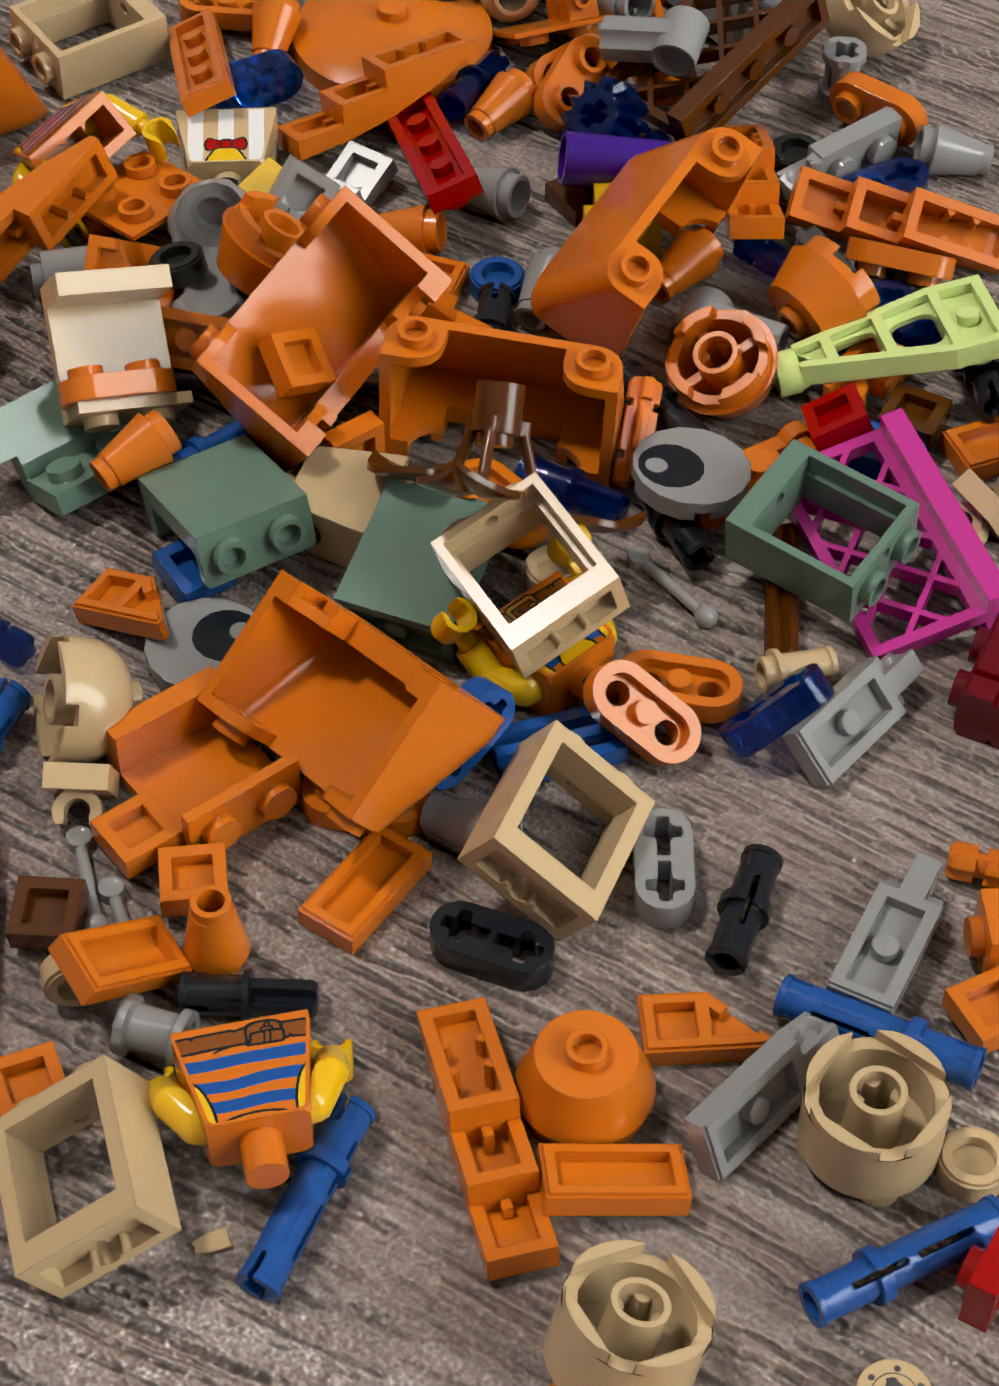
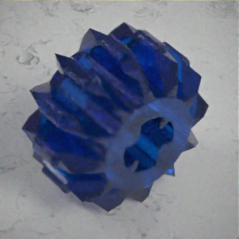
M605 75L598 85L593 81L584 80V92L582 95L568 94L573 105L572 109L559 114L562 123L566 125L560 136L562 137L564 131L638 138V136L651 132L648 123L643 120L650 110L637 94L638 91L628 82H617L613 77Z

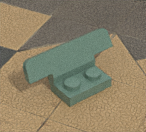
M55 379L0 407V465L11 460L30 499L63 517L109 493L91 471L89 462L95 459L126 425L124 420L119 421V428L99 433H86L84 425L64 427Z

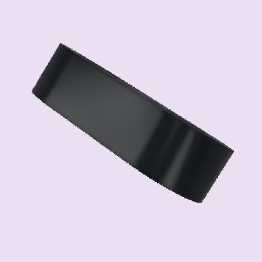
M466 901L449 902L439 907L431 917L429 925L431 953L439 964L448 969L522 992L537 990L544 986L553 975L555 960L553 937L545 928L536 923ZM461 929L471 931V935H464L460 942L449 940V936H457ZM524 950L535 953V956H528L524 963L513 961V957H519Z

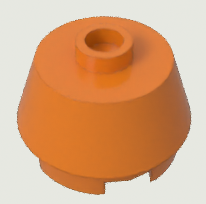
M261 191L246 192L238 204L225 210L216 258L217 266L223 276L232 285L249 296L250 292L253 293L307 229V226L301 221L275 207L280 197Z
M815 235L804 246H793L768 290L770 302L777 313L779 322L790 326L789 334L800 340L866 317L867 312L873 310L881 303L878 292L866 272L860 268L854 274L846 264L833 255L840 246L824 236Z
M707 306L685 317L673 331L675 339L668 350L665 360L667 384L679 394L676 399L694 412L722 419L738 418L754 411L767 397L777 366V345L770 329L758 317L743 309L716 310L714 306Z
M592 1010L568 1012L550 1021L524 1052L514 1074V1083L520 1097V1112L529 1123L531 1132L543 1143L612 1144L617 1142V1144H626L636 1135L643 1122L647 1119L656 1096V1080L653 1069L632 1032L613 1016Z

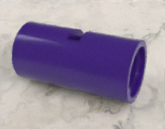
M564 131L558 154L559 186L593 189V184L596 182H612L632 157L672 143V141Z

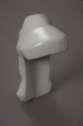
M209 178L186 185L169 209L167 223L172 243L191 241L199 244L204 251L208 264L206 275L198 282L184 287L183 294L174 301L172 308L232 318L246 301L245 293L232 285L223 276L216 262L223 214L227 208L238 204L246 193L245 190L229 179Z

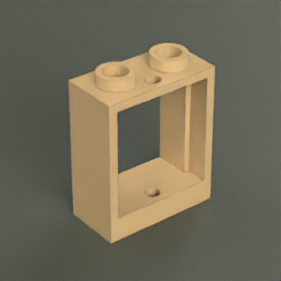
M26 0L9 7L12 28L8 30V39L13 52L19 59L24 58L34 68L39 80L43 84H49L63 100L170 59L166 16L150 0ZM108 22L117 29L63 51H60L54 44Z
M536 472L521 482L512 483L505 487L511 490L525 491L524 499L493 500L469 517L454 521L443 531L441 536L430 542L444 573L462 597L473 604L478 618L524 679L630 607L618 574ZM541 523H544L584 574L508 624L469 572Z
M555 720L519 743L457 860L534 922L545 928L555 939L561 941L598 921L655 801L638 788L626 774L615 769L585 744L578 734L568 730L558 720ZM545 774L607 824L580 878L518 829Z
M104 1054L93 1061L80 1065L72 1074L39 1094L25 1098L14 1109L0 1116V1197L15 1278L63 1299L182 1230L156 1115L150 1106L148 1080ZM101 1118L116 1189L57 1223L43 1152Z

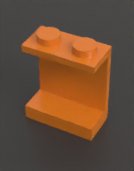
M210 665L129 709L122 720L106 730L109 743V751L106 754L107 764H110L120 773V781L133 796L145 790L151 794L182 830L184 845L225 842V848L227 849L241 836L269 820L283 817L293 806L302 802L299 760L292 752L272 762L251 738L243 746L212 726L217 715L197 700L216 671Z

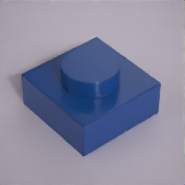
M181 539L152 552V568L179 603L198 598H210L235 586L237 583L236 578L215 588H208L201 581L194 553Z

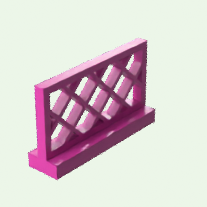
M899 408L881 415L879 429L820 451V453L846 466L849 465L851 460L874 452L882 465L875 481L920 503L917 527L922 533L919 547L931 550L935 556L930 572L897 563L889 573L887 586L877 603L872 607L864 605L863 607L867 608L866 614L864 615L862 610H860L851 621L850 625L868 657L877 655L879 660H881L888 653L896 655L906 653L909 649L916 651L978 625L991 629L999 612V570L904 410ZM888 477H889L890 481L892 482V484L886 483ZM803 497L789 514L813 558L847 575L851 565L859 566L868 555L867 553L857 551L865 531L868 530ZM808 514L815 515L813 522ZM825 519L855 527L848 547L822 540L819 531ZM834 560L841 561L839 568ZM941 569L945 573L946 577L939 575ZM892 577L924 586L916 607L883 598ZM934 589L959 597L965 610L946 617L926 611L925 608ZM877 612L910 621L905 634L880 643L871 628Z

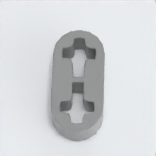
M666 808L651 810L632 849L634 909L642 922L653 928L671 929L686 923L692 915L696 888L694 841L691 823L683 814ZM655 837H667L670 845L669 855H657V841ZM658 881H669L671 901L659 900L657 892Z

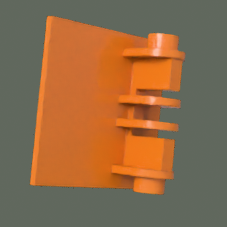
M545 0L548 19L493 30V36L506 38L507 45L520 44V47L534 46L550 42V32H554V35L568 34V37H578L586 33H597V23L602 22L604 16L611 15L599 14L597 0Z
M142 150L139 153L128 156L124 162L114 167L118 177L82 216V221L88 228V233L85 234L79 227L78 229L87 240L89 234L106 237L109 233L115 231L134 242L167 221L169 209L186 185L202 180L167 161H157L150 152Z

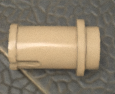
M830 645L781 653L777 648H771L765 652V656L756 657L754 662V677L759 692L761 694L770 693L773 698H783L788 690L822 685L833 686L838 682L836 675H839L837 655Z

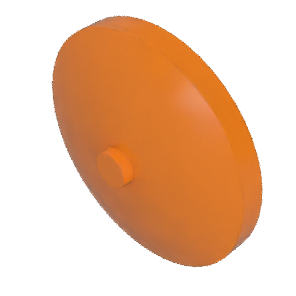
M308 0L299 10L302 20L292 40L296 66L303 77L321 91L363 77L364 70L361 56L452 26L476 39L477 50L439 85L430 90L436 102H440L464 91L474 84L485 72L492 56L493 29L489 14L478 0Z

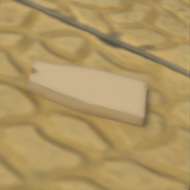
M226 1227L206 1233L191 1242L192 1247L195 1248V1255L211 1254L232 1248Z

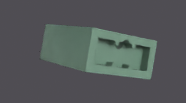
M793 439L726 518L725 557L850 624L864 605L872 607L877 603L887 586L889 573L897 563L905 565L915 554L922 537V533L917 530L920 503ZM803 497L881 537L850 577L772 536Z

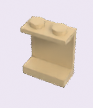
M169 264L57 272L42 285L40 293L56 384L68 379V370L84 365H102L103 371L106 373L125 371L124 366L134 361L158 359L161 368H171L159 301L173 287ZM192 390L80 401L67 411L61 409L64 427L84 425L86 433L106 432L119 428V421L131 420L137 413L145 416L153 409L158 411L170 424L176 421V415L193 403Z

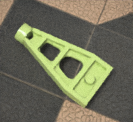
M978 274L920 289L867 312L866 317L822 331L790 345L791 348L777 351L778 360L773 378L779 397L783 398L802 393L809 386L815 384L954 370L972 365L987 364L992 360L999 359V309ZM931 319L942 337V340L936 344L902 347L896 345L891 334L896 329L914 321ZM869 338H874L880 352L847 356H839L837 353Z

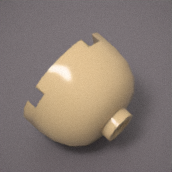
M826 0L830 22L825 26L827 36L829 38L835 36L855 37L863 41L867 45V58L880 57L901 47L915 36L920 27V9L917 1L910 5L908 0Z
M48 635L42 643L35 674L48 675L45 680L43 694H34L33 705L35 733L39 751L42 757H50L48 762L86 763L97 761L106 756L109 751L106 730L122 720L129 709L143 702L141 684L139 681H131L129 668L115 648L100 640L78 636Z

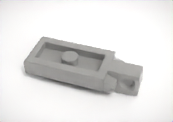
M886 106L809 145L806 158L776 172L780 181V194L789 201L796 173L802 166L849 181L853 176L873 166L885 164L896 152L903 117L892 107L888 108Z
M913 649L896 655L888 653L881 660H879L877 655L871 656L865 661L858 663L781 735L813 788L826 787L833 784L906 713L903 707L905 701L900 693L925 670Z
M917 852L901 884L887 879L885 883L879 882L828 980L827 990L856 999L861 1003L890 1014H895L941 920L944 901L933 897L939 883L937 878L943 864L942 861Z
M804 1011L783 1028L777 1030L771 1038L748 1057L739 1068L683 1119L701 1173L717 1181L720 1179L724 1180L801 1106L809 1064L824 1044L839 1036L836 1024L833 1022L828 1023Z

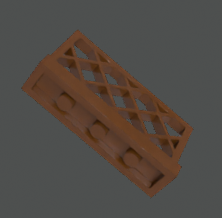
M683 0L679 5L690 6L699 11L717 8V19L708 20L710 30L707 36L718 34V46L703 48L697 65L719 61L706 75L692 78L690 74L687 77H683L682 80L656 84L655 73L660 71L654 67L653 63L618 62L596 85L601 96L672 135L674 141L713 128L723 127L830 22L826 0H782L775 8L761 10L760 0ZM748 1L753 2V12L725 17L724 6ZM754 27L741 41L726 44V32ZM647 74V86L628 90L620 87L629 77ZM684 95L667 113L656 107L657 99Z

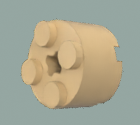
M876 1030L875 1037L852 1038L853 1032L839 1035L824 1044L809 1064L797 1124V1153L811 1171L829 1187L845 1195L859 1198L869 1206L885 1207L894 1203L898 1197L917 1189L933 1173L941 1153L952 1110V1094L950 1096L945 1081L946 1072L940 1060L917 1040L902 1033L888 1030Z
M613 1240L587 1249L578 1257L566 1277L542 1342L545 1364L556 1386H693L711 1343L713 1325L716 1321V1303L706 1281L687 1261L671 1252L667 1261L643 1252L646 1245L643 1242Z

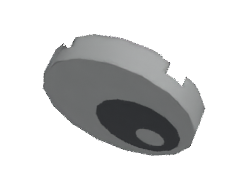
M677 427L657 431L640 442L633 453L631 478L635 481L634 490L639 498L659 513L680 520H694L695 513H710V519H715L731 513L749 492L751 463L743 450L725 436L705 429Z
M198 598L178 603L167 610L165 615L170 636L165 641L146 637L144 646L146 666L149 674L151 673V676L156 679L157 687L164 691L210 665L216 670L250 619L253 611L245 605L224 598Z

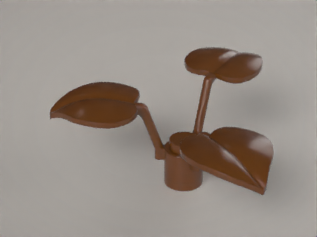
M477 380L473 416H467L466 431L451 462L430 468L401 466L388 460L375 449L368 458V471L391 479L416 482V485L448 495L469 496L475 494L480 498L491 500L524 499L525 491L511 490L488 479L494 447L513 448L514 437L519 439L526 478L534 472L537 473L530 439L532 423L522 421L526 386L502 381ZM475 437V444L482 445L477 473L464 465ZM647 510L617 521L584 515L570 514V516L578 525L585 526L590 533L606 534L628 531L640 526L646 520Z

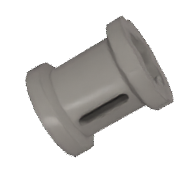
M835 36L824 42L822 59L825 61V70L817 85V92L822 100L830 103V89L846 73L861 71V66L866 63L867 45L863 41L855 37Z
M129 993L122 1000L112 1024L110 1050L113 1054L122 1057L131 1051L166 1062V1067L172 1066L175 1071L170 1034L199 1029L200 1015L197 1011L188 1008L179 1014L145 1004L144 997L141 995Z

